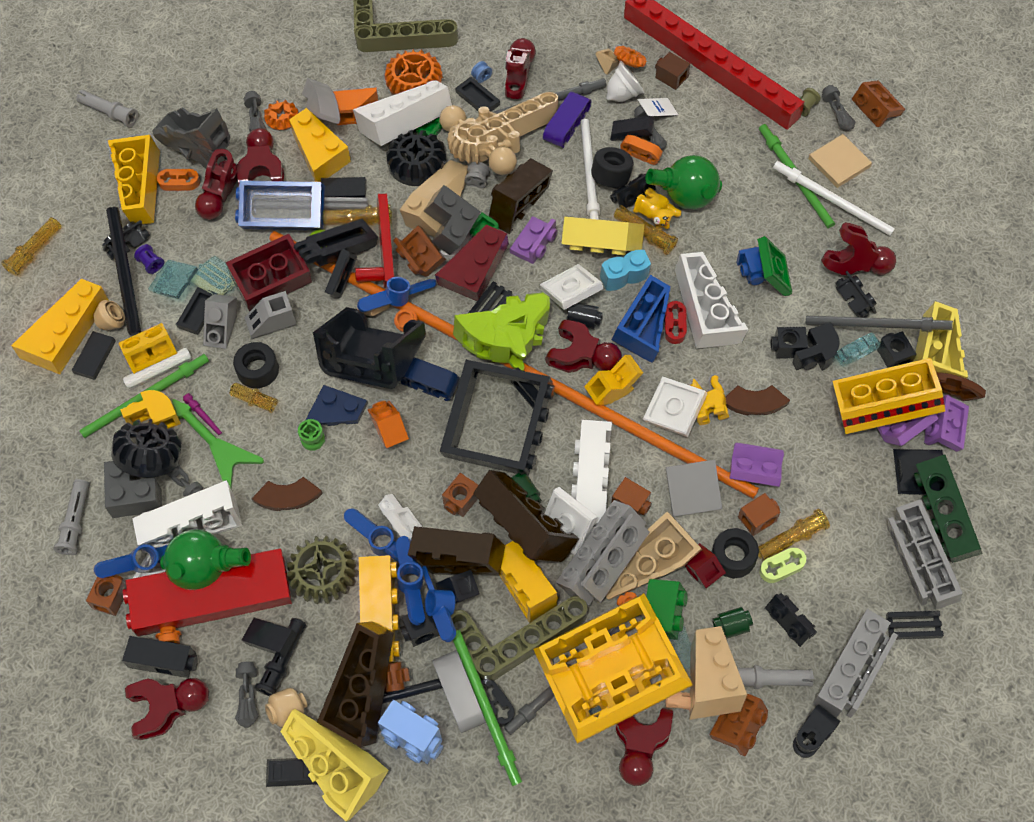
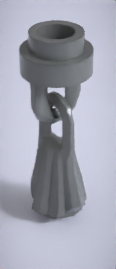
M833 85L826 86L822 90V98L826 103L829 102L835 111L840 129L843 131L853 129L856 122L840 103V91Z
M249 91L243 98L244 105L250 108L249 132L257 128L266 129L262 121L261 112L257 109L262 103L261 97L257 92Z
M641 105L635 108V118L648 116ZM653 126L652 136H649L651 143L663 150L666 148L667 142Z
M179 464L172 472L166 474L177 485L186 487L183 492L184 497L203 490L199 482L189 483L188 475ZM181 474L184 478L179 480L177 476Z
M241 662L238 664V668L235 669L236 678L243 679V685L239 689V705L235 720L238 722V725L249 728L259 717L254 701V689L250 684V678L257 676V668L254 667L253 662ZM244 690L246 693L249 692V698L244 699Z

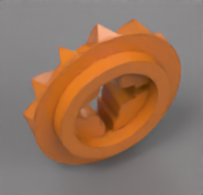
M617 46L614 50L616 58L628 66L635 68L644 67L647 62L645 56L635 49Z
M277 100L275 104H269L268 109L264 110L265 122L269 127L276 130L288 129L291 127L289 119L298 114V109L294 103H288L287 100L283 102ZM284 110V113H285V114H282L281 116H279V119H278V115H277V114H280L281 111Z

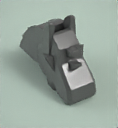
M182 107L177 111L174 110L167 113L152 130L153 136L163 145L180 151L186 160L192 158L205 169L212 153L216 149H226L230 144V134L227 125L217 108L200 115L194 112L190 113Z

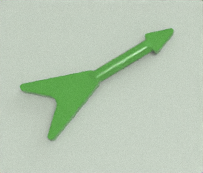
M175 399L172 400L178 418H184L209 444L223 481L227 480L230 488H232L233 468L235 465L264 463L262 457L216 438L191 413L189 405Z

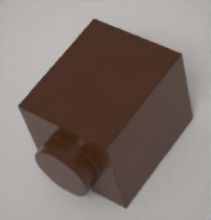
M669 51L664 58L661 57L655 65V78L677 90L689 77L690 63Z

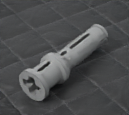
M85 90L79 91L84 96L77 94L76 99L78 103L103 112L111 120L121 121L127 127L134 126L138 120V111L134 108H126L120 102L112 103Z
M76 479L73 482L65 520L59 525L60 535L58 543L54 545V551L59 554L75 555L77 553L76 543L78 535L82 533L80 521L87 490L90 485L85 480ZM77 497H79L76 512H74Z
M754 665L753 668L737 667L745 687L760 689L763 685L813 686V681H811V679H814L812 669H762L759 665Z

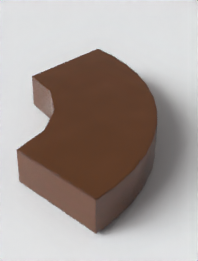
M936 372L942 393L955 396L961 401L985 398L986 390L979 384L957 375Z
M737 385L726 396V407L747 416L749 414L769 415L780 411L790 402V399L773 385L759 391L746 390Z
M302 477L295 483L288 485H276L267 481L251 499L255 504L265 509L281 511L305 507L318 499L323 493L322 490Z

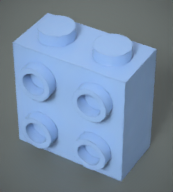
M393 700L378 721L381 730L380 734L384 737L383 741L394 749L400 746L407 751L406 756L418 764L421 760L426 764L429 763L431 758L435 760L443 749V745H441L442 737L437 727L438 723L427 715L422 718L414 713L416 709L407 702L402 701L398 703Z

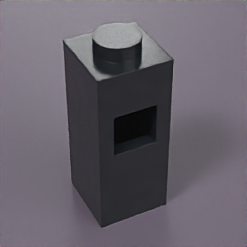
M129 636L122 662L132 669L189 678L190 672L196 669L198 657L192 647L188 645Z

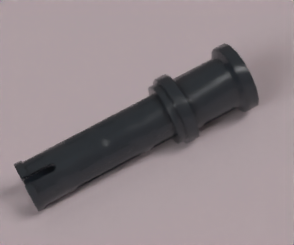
M291 618L288 628L294 630L297 636L286 656L282 657L275 654L272 661L265 664V672L260 683H257L254 687L259 693L269 697L277 693L276 690L282 678L286 677V666L307 626L300 619Z

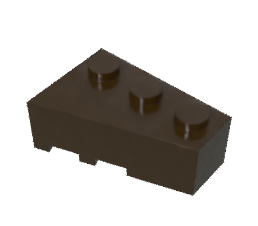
M414 526L408 556L422 567L426 566L427 571L435 575H457L471 570L473 574H500L505 545L492 533L480 534Z

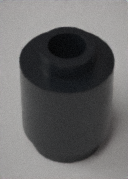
M576 303V305L574 304L569 307L567 320L583 323L588 329L594 330L595 326H600L603 312H599V307Z

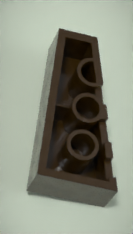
M489 470L473 493L479 499V504L494 516L493 520L498 525L504 527L509 533L508 537L515 543H518L523 549V554L531 560L563 562L579 540L574 533H565L561 529L564 524L557 518L553 519L544 514L543 510L545 507L539 502L528 497L526 498L528 492L505 472Z
M373 621L356 623L317 720V723L360 748L376 743L379 727L378 721L381 715L394 635L392 631Z

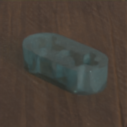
M869 333L838 350L836 359L844 367L874 352L881 343L874 333Z

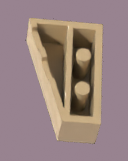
M722 627L696 630L690 653V676L693 686L690 688L691 710L689 720L741 712L747 692Z

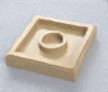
M844 134L809 154L808 158L836 188L869 169L872 165V162Z

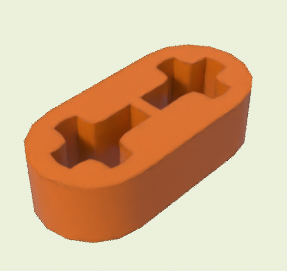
M627 135L620 145V148L629 153L630 156L652 165H656L663 154L659 146L633 135Z
M165 169L158 173L157 182L159 187L165 191H190L200 185V178L194 169ZM189 177H193V179H191L190 182H186L187 180H189Z

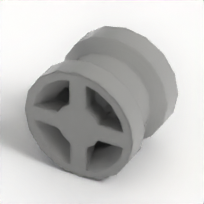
M471 162L468 164V174L465 176V183L470 187L484 188L487 183L486 177L489 175V167L482 162L478 164Z

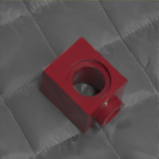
M699 543L698 545L702 550L685 565V568L693 579L704 588H708L726 572L715 554Z

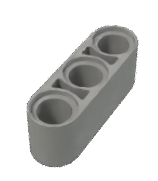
M457 650L432 660L460 732H466L486 723Z

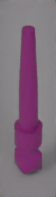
M190 393L185 394L183 401L189 404L191 410L195 411L218 435L222 434L210 417L201 409V405L196 400H193V396Z

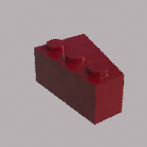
M485 225L435 274L437 284L478 301L485 292L509 245L507 233Z

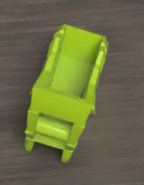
M544 292L526 294L524 301H521L518 295L506 297V304H502L492 311L454 315L453 335L465 349L475 354L476 357L492 360L491 362L509 363L512 368L516 369L519 367L521 371H524L523 359L532 351V346L542 345L543 336H537V334L543 335L544 326L548 322L550 296Z

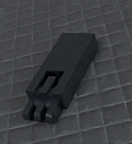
M361 218L307 236L306 240L297 242L293 248L296 252H299L301 258H304L306 264L316 262L321 267L337 261L342 249L358 254L374 248L377 244L378 236Z

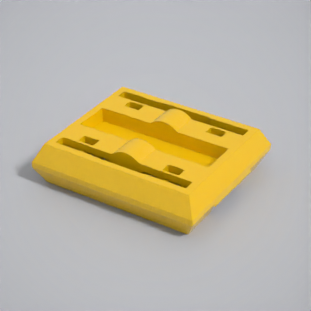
M644 593L533 649L577 744L693 686ZM642 615L643 620L637 622L635 617ZM629 621L631 626L626 628L623 623ZM618 626L620 631L610 636L608 630ZM636 628L637 633L629 637L627 634H625L626 632ZM585 642L587 648L577 652L575 647ZM569 651L571 656L566 658L563 653ZM558 656L560 662L554 664L552 659ZM577 658V663L569 667L567 666L566 662ZM660 675L662 680L651 685L650 679ZM597 706L601 707V711L593 715L590 714L589 710Z

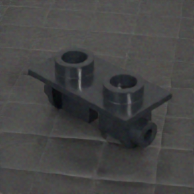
M646 173L639 174L637 178L628 183V186L624 185L612 191L610 199L613 203L618 201L621 212L633 205L640 194L646 196L645 192L648 188L656 190L655 185L646 183Z
M141 220L136 223L132 221L123 227L125 244L130 242L133 248L147 241V238L150 236L145 228L143 230L140 229L142 228ZM111 235L104 239L102 248L103 251L109 249L107 255L113 260L115 258ZM126 245V250H127V253H128V252H130V249H129L128 246Z
M846 271L848 278L845 280L841 278L835 283L837 291H839L845 301L852 297L855 298L848 305L857 317L867 318L870 310L876 314L874 305L877 303L869 292L865 294L862 291L863 284L856 275L852 277Z
M782 593L779 595L775 594L765 607L770 616L779 623L799 647L808 638L811 639L817 633L814 629L816 626L804 614L800 616L795 614L799 609L787 595L784 596Z

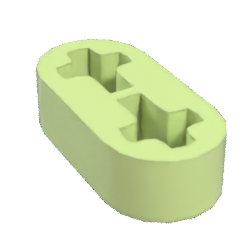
M789 548L763 561L760 567V576L768 583L783 580L803 569L806 563V555L799 548ZM790 555L800 559L798 565L794 562L787 565L785 563L789 561ZM769 565L771 568L781 567L777 569L775 576L772 573L767 574L766 571Z

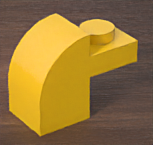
M624 355L610 371H598L584 387L596 405L611 404L628 395L634 389L632 385L643 374V371L631 355Z
M155 390L140 392L143 398L142 401L133 402L127 407L120 409L126 423L129 422L132 425L138 419L141 422L152 419L155 425L163 422L166 424L167 429L181 424L170 399L162 392Z

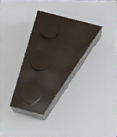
M530 158L524 164H520L515 172L508 174L503 182L494 186L491 192L492 201L489 217L498 223L500 230L510 235L513 231V223L517 218L522 220L525 216L522 212L529 204L534 205L549 187L552 169Z

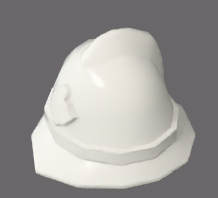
M620 61L618 68L608 82L606 95L608 101L623 102L644 94L643 88L622 61Z

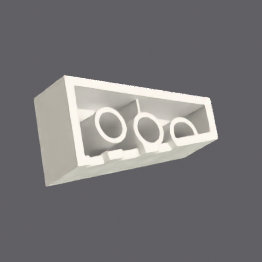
M430 81L419 87L353 109L359 132L382 146L398 138V135H404L409 130H414L440 117L441 111L447 106H451L452 103L448 86L438 81Z
M704 253L680 254L675 267V273L686 307L696 349L742 343L748 328L737 316V309L734 305L730 304L726 297L727 292L716 280L717 275Z
M582 420L580 440H575V454H579V462H574L573 477H578L577 485L572 484L571 496L597 516L594 528L606 512L612 422Z
M227 480L132 518L138 546L148 544L154 548L168 545L175 536L187 530L198 529L216 534L242 526L237 501Z

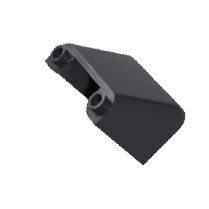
M346 307L313 332L319 366L325 374L332 377L393 389L403 380L426 337L425 324L422 321L410 320L403 327L404 334L370 328L363 312Z

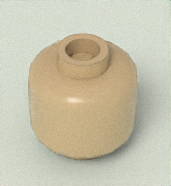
M287 688L272 694L268 699V704L265 705L266 714L271 724H276L283 728L292 710L296 709L304 714V709L307 708V702L303 693L298 694L293 688Z

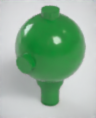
M698 155L682 157L671 167L663 170L650 168L645 177L647 184L660 186L663 190H667L669 197L676 205L688 210H696L707 206L722 189V181L715 165L707 158Z
M193 529L178 534L170 541L164 555L161 557L160 565L165 570L170 581L176 586L188 590H197L214 583L223 571H229L233 567L248 566L251 561V553L248 548H231L223 545L216 536L207 531Z

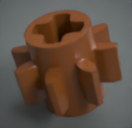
M401 662L389 663L385 692L405 689L404 682L410 681L408 668H402Z

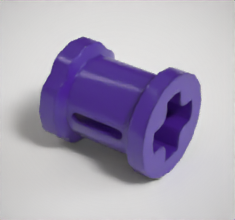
M149 244L140 246L134 253L135 260L145 266L148 274H154L164 266V260L153 252V248Z

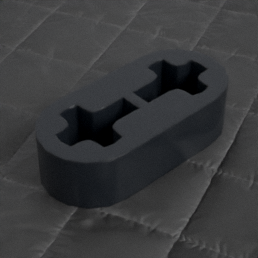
M481 680L483 687L487 689L493 688L491 692L495 700L491 702L489 699L495 717L498 715L495 705L498 704L502 710H509L507 712V719L496 717L499 726L504 727L515 717L513 705L493 680Z

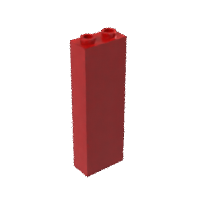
M281 548L251 554V561L248 566H238L231 568L229 571H223L214 583L202 589L188 590L180 588L170 581L165 572L125 580L127 589H123V599L125 605L129 604L130 612L126 614L127 627L132 629L136 636L160 632L161 628L167 626L180 628L292 604L285 560Z

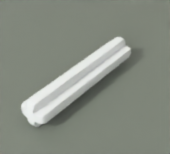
M183 348L169 358L134 374L125 376L123 381L126 387L131 390L192 359L187 348Z

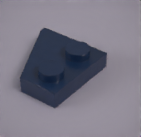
M323 385L306 420L314 419L321 425L327 424V426H335L341 423L346 425L358 424L368 402L366 399Z

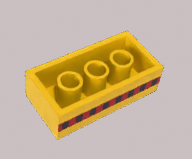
M931 358L833 381L845 434L946 412L942 388Z

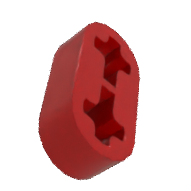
M679 301L668 303L664 316L665 339L671 344L682 343L685 340L687 331L686 307ZM673 309H677V319L673 318ZM673 326H677L678 336H674Z

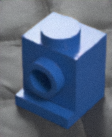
M759 247L739 250L736 263L737 266L740 265L741 275L743 277L746 276L748 284L759 285L766 281Z

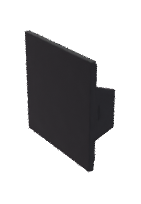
M893 449L898 494L927 495L924 486L918 487L914 473L918 472L916 464L943 455V450ZM941 481L934 482L931 489L940 491L944 488L945 484Z

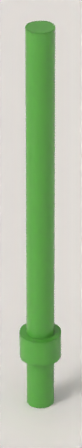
M766 124L761 125L759 131L766 139V145L769 149L775 152L784 165L791 169L796 168L782 148V142L777 135H773ZM796 182L827 228L833 227L835 222L814 192Z
M202 354L189 363H183L178 366V370L144 391L155 390L161 392L183 377H190L194 374L193 371L209 362L207 356ZM141 393L79 430L82 436L86 438L122 416L120 409L127 407L133 402L142 401Z
M457 630L453 642L498 750V760L501 767H505L511 785H517L522 780L514 763L516 758L513 751H509L461 631Z

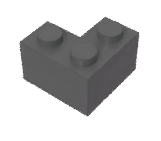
M443 185L432 196L424 209L425 213L442 224L431 242L451 255L461 246L481 211Z
M113 461L104 462L105 508L112 518L139 515L162 507V489L155 477L136 480V476L122 471Z

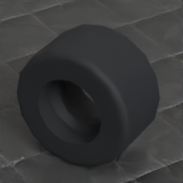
M602 148L594 156L591 168L592 177L596 182L606 187H623L630 180L634 165L633 158L629 153L619 148Z
M251 342L243 345L234 355L233 366L239 381L244 386L260 389L270 385L276 379L279 365L274 351L267 344ZM252 361H265V364L260 369H247Z
M732 528L721 532L717 536L711 552L715 554L726 573L723 576L735 579L742 578L753 570L758 559L759 548L753 535L745 530ZM728 546H738L744 551L745 556L739 561L731 560L726 556L725 549Z

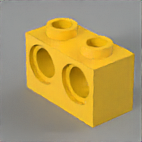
M163 323L118 343L133 374L177 354Z

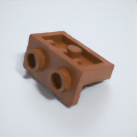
M879 80L863 82L852 97V101L876 127H881L887 118L901 116L905 111V108Z
M747 694L741 712L719 715L709 735L713 740L736 748L740 755L746 756L749 749H752L755 745L756 735L760 727L767 721L768 709L761 698Z

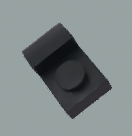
M831 322L809 329L807 334L809 348L797 351L792 362L796 370L802 368L809 370L818 363L823 371L832 365L838 352L840 341Z

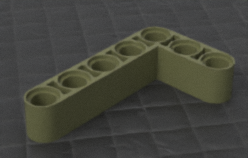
M353 0L354 34L357 49L361 52L452 47L458 42V27L454 20L441 19L375 24L373 1Z
M578 596L568 598L493 647H490L466 611L455 610L451 619L453 624L458 621L466 623L464 628L456 629V631H461L466 646L471 642L480 644V647L475 651L468 649L480 680L490 679L494 681L535 655L534 648L582 625L587 618V604L584 599ZM578 608L582 613L574 616L569 613V610ZM555 621L560 624V627L552 630L547 627V624ZM534 635L539 640L534 644H530L525 641V638ZM508 649H513L517 652L512 658H507L503 655ZM486 663H491L495 666L491 672L481 670V667Z

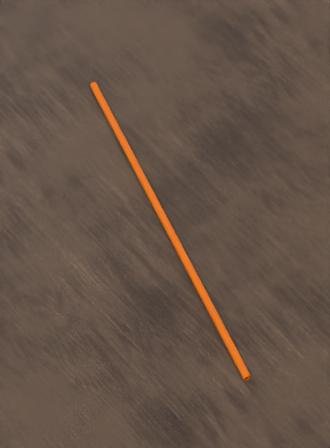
M273 231L269 240L273 241L284 235ZM332 262L320 268L332 273L336 263ZM351 272L348 283L371 295L386 290L371 281L356 282L354 272ZM409 301L403 306H393L399 310H412L417 315L418 320L457 340L453 335L454 325ZM500 363L507 368L514 369L509 363ZM524 363L525 372L548 376ZM551 378L555 386L554 393L608 422H612V424L687 464L708 461L604 405H596L593 399ZM716 465L719 481L752 499L755 498L759 491L758 487L747 481L730 479V472Z

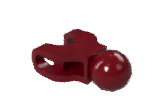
M526 38L515 40L506 55L505 69L507 70L505 96L511 99L523 98L527 86L530 63L536 55L534 44ZM512 85L520 87L518 90H511Z
M257 128L252 130L246 139L247 154L237 164L238 184H240V181H253L256 177L262 175L270 177L271 181H284L282 163L271 152L274 145L273 136L266 129Z
M216 149L212 153L201 188L204 193L200 194L195 201L196 213L205 220H213L221 215L224 206L223 202L226 201L227 196L232 192L237 182V164L234 163L232 154L226 149ZM221 156L227 157V160L221 161L219 165L217 164L218 158Z
M847 222L842 224L839 232L843 241L849 245L841 251L828 250L821 259L827 269L841 275H846V271L849 274H853L861 270L866 272L871 270L876 275H885L890 273L896 265L894 251L886 246L877 247L875 242L868 239L863 227Z
M563 320L558 327L561 337L571 341L572 344L565 349H550L547 352L545 361L548 366L567 373L576 372L582 368L593 369L594 365L600 371H610L621 360L622 353L618 346L613 343L604 342L600 344L599 338L593 337L583 323Z
M148 678L126 686L125 697L131 702L144 700L150 704L146 717L132 725V738L145 740L164 735L170 730L178 717L186 715L185 711L196 712L204 708L209 700V689L206 683L197 678H187L178 687L175 684L164 686Z
M662 708L657 721L652 725H642L636 721L634 716L616 724V734L625 746V755L619 763V773L626 783L632 786H642L651 779L654 772L651 761L653 753L663 748L669 740L673 718L672 709Z

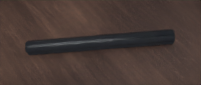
M114 206L107 208L106 213L129 335L134 336L141 333L120 211L118 207Z

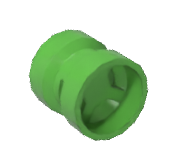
M307 419L299 425L298 435L302 446L310 451L320 449L325 442L321 424L317 420Z

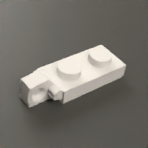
M393 494L385 495L378 504L383 515L387 517L393 529L398 532L400 537L407 536L411 539L414 526L422 527L409 508H403Z

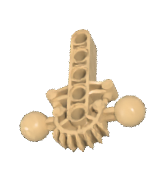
M545 92L498 114L490 112L488 107H480L478 109L479 117L476 119H467L461 107L455 105L447 106L441 111L439 122L442 128L449 132L447 141L450 153L453 154L454 158H459L460 162L467 161L468 164L471 162L478 164L489 159V166L494 173L499 175L510 174L515 169L517 163L515 153L520 151V136L549 123L559 108L558 95L553 92Z

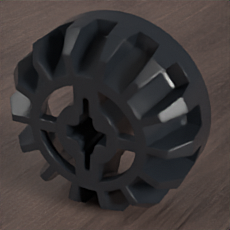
M409 130L406 137L403 134L398 135L397 141H391L389 150L386 152L390 174L398 182L408 186L422 185L447 163L443 142L439 141L435 134L430 133L427 136L424 130H421L419 135H414L413 130ZM424 141L425 143L429 144L431 148H425V146L420 142ZM401 153H406L407 160L402 157Z
M140 419L133 422V425L128 422L115 432L112 441L111 457L119 469L130 475L145 478L159 477L172 472L178 466L182 442L172 428L167 429L165 423L161 422L159 425H155L152 419H149L148 423H141ZM134 437H135V438H136V444L133 443L130 438H134Z

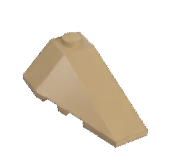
M449 160L442 169H439L413 191L400 209L405 226L415 229L419 225L428 235L435 237L442 224L425 213L424 209L432 196L443 185L461 197L462 190H464L466 184L465 176L468 174V166Z
M666 512L647 529L650 533L605 597L611 600L649 583V579H657L682 568L702 550L701 547L670 513Z

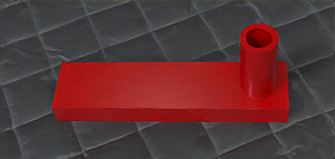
M387 193L378 194L377 197L382 267L355 268L356 282L383 281L384 288L387 286V281L394 277Z

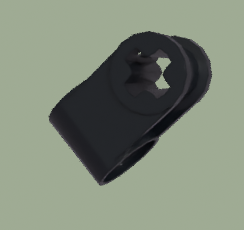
M818 704L798 731L793 741L794 752L802 758L812 757L823 742L827 741L841 721ZM809 739L811 743L806 746L803 741Z

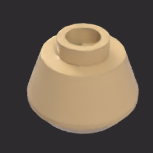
M103 300L99 303L94 312V323L98 328L109 331L121 328L124 325L125 314L117 303L109 300Z

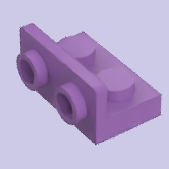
M532 216L511 246L510 253L531 264H534L537 258L541 259L545 254L548 242H553L557 236L556 220L551 219L549 223H546Z
M945 395L943 399L946 412L937 413L938 420L925 429L924 443L932 445L939 442L957 452L964 449L969 406L949 395Z
M936 414L877 428L886 443L902 446L937 421L938 417Z
M735 443L730 466V479L780 487L784 451Z

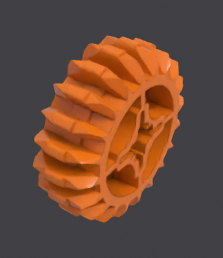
M414 49L412 52L404 50L402 55L397 53L396 58H391L385 70L386 86L390 89L392 95L419 87L430 81L441 83L443 78L441 65L437 62L436 57H432L430 52L424 54L422 49L419 52H415Z

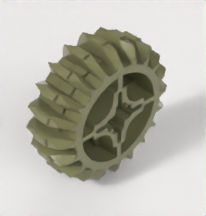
M315 536L314 542L311 544L309 540L305 539L306 546L303 548L297 545L298 554L291 553L290 558L293 562L287 563V568L290 570L287 573V577L291 580L289 583L291 588L296 589L295 593L297 596L304 595L303 598L307 602L313 597V601L317 605L321 598L328 604L330 601L329 596L332 595L335 600H338L337 592L340 591L346 594L347 589L345 585L353 586L351 577H356V571L353 569L356 567V562L352 559V551H347L348 548L345 543L339 545V540L336 538L330 542L328 536H325L323 541H320L319 537ZM323 553L332 554L340 560L326 559ZM314 556V559L311 563L305 564L311 557ZM320 561L322 562V564H323V566H324L323 572H322L323 578L321 577V574H320V572H319V571H320V567H321ZM340 571L338 577L329 583L330 578ZM308 578L309 580H318L320 586L310 585L306 583L303 579Z

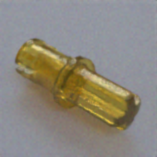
M234 383L230 388L229 394L247 402L248 406L252 407L255 405L270 413L275 409L273 406H276L278 403V399L260 393L257 388L253 390L239 383Z

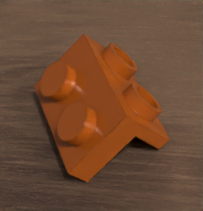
M419 225L403 240L397 237L393 239L397 245L395 250L402 258L408 260L409 264L407 266L415 275L419 273L427 277L446 260L437 246L431 242V238Z

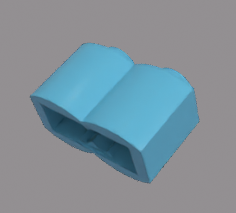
M634 250L627 253L624 257H613L606 260L601 267L600 279L606 291L618 290L627 283L634 284L645 280L649 276L651 262L645 250Z

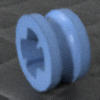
M481 61L472 68L471 75L476 78L478 83H482L491 77L492 69L485 61Z

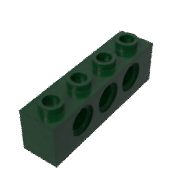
M946 454L916 464L918 472L914 473L918 487L924 486L927 493L922 498L927 511L932 509L935 518L931 519L936 534H942L944 542L941 545L946 557L950 556L952 563L983 554ZM941 481L945 486L940 491H934L931 489L934 482ZM945 504L954 507L953 511L947 515L941 514L939 510ZM952 528H960L963 531L962 535L958 538H951L948 536V533Z

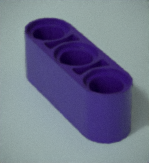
M571 91L547 124L543 133V140L564 148V143H568L575 132V127H578L581 120L586 116L584 115L585 112H589L592 100Z

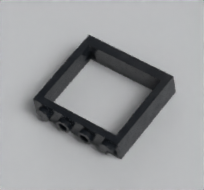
M466 359L439 452L445 458L511 473H520L521 475L527 474L529 476L530 469L533 470L537 460V456L534 455L536 447L540 446L542 442V424L548 420L549 399L552 400L554 397L553 391L555 386L550 376ZM478 373L540 386L519 461L457 448Z

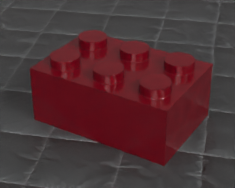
M286 234L226 262L228 272L249 311L262 298L284 291L288 294L312 283L310 270L304 259L299 255V252H296L293 248L295 243L290 234Z

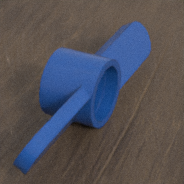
M392 277L387 281L385 291L361 298L357 303V307L361 312H369L387 305L403 306L408 302L409 295L435 287L437 285L436 280L428 279L410 285L409 281L405 278Z
M354 508L347 509L344 513L345 521L369 540L372 552L378 556L390 555L399 563L392 530L386 526L375 525ZM380 535H387L391 538L389 544L384 547L375 546L373 541Z
M401 536L396 541L399 561L397 586L405 594L410 622L414 625H420L425 620L420 592L423 586V569L419 564L415 563L414 559L408 556L411 539L407 536ZM406 574H414L419 577L415 582H405L401 578Z
M148 544L140 545L129 555L98 562L94 566V573L99 578H105L132 570L138 573L147 572L154 568L157 563H160L161 557L164 555L168 545L157 548ZM144 550L151 556L149 567H142L137 563L135 558L137 551Z
M423 566V578L428 588L425 598L426 613L428 616H433L440 638L445 642H451L456 636V629L451 619L455 609L454 593L450 590H435L427 568Z

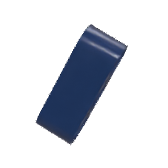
M414 357L401 384L415 390L419 388L423 390V393L436 398L443 397L445 398L444 401H450L459 384L460 377L450 370Z

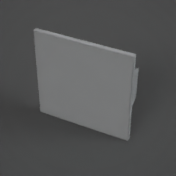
M715 459L666 467L673 517L722 509Z

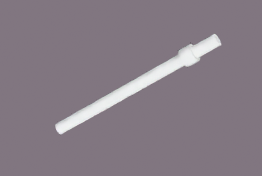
M582 119L581 133L588 204L586 205L587 215L590 219L599 220L600 205L597 203L595 180L591 174L593 156L590 125L588 119Z
M778 160L773 166V169L787 176V180L794 184L796 182L883 233L890 236L895 228L803 176L802 172L798 169H791Z

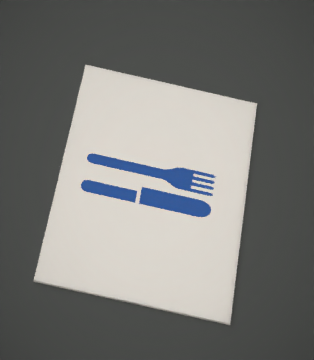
M668 98L637 99L648 116L678 115Z

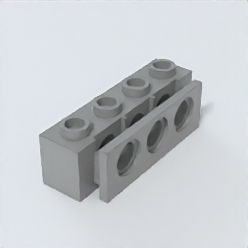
M920 499L897 507L895 515L897 521L894 520V517L888 518L887 528L921 606L927 604L928 598H931L935 610L960 602L963 592L922 500ZM901 529L904 530V532H905V534H906V536H907V539H908V541H909L908 544H907V542H906L905 536H904V534H903V532H902ZM911 552L914 553L920 567H917L915 559ZM921 575L924 576L930 591H927L925 582Z
M613 500L585 542L577 550L573 559L563 570L556 583L570 597L578 596L584 599L587 606L591 604L593 599L601 603L650 533L645 527L646 522L630 505Z
M866 609L813 705H821L836 718L843 708L848 711L846 716L851 718L855 714L898 637L894 632L890 637L885 635L891 622ZM876 643H881L879 649L873 657V653L871 652L874 646L876 645ZM864 664H868L869 667L866 670L863 678L861 679V675H859V673L861 672ZM852 686H856L857 689L849 701L847 695Z

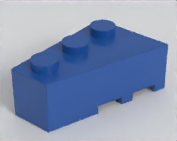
M650 275L618 325L612 341L653 363L659 352L660 337L671 286Z

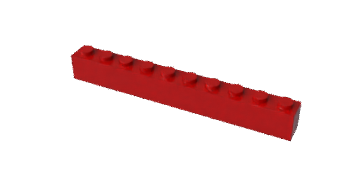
M655 0L625 1L624 18L786 130L801 118L805 103L803 100Z

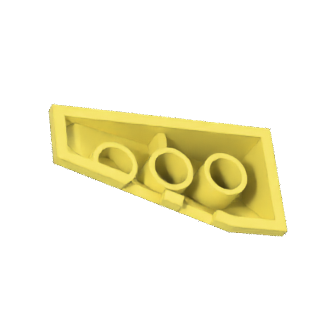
M296 709L291 711L280 731L296 757L302 759L309 769L310 773L308 776L312 782L316 781L323 791L324 795H322L325 803L346 822L377 792L389 771L368 752Z

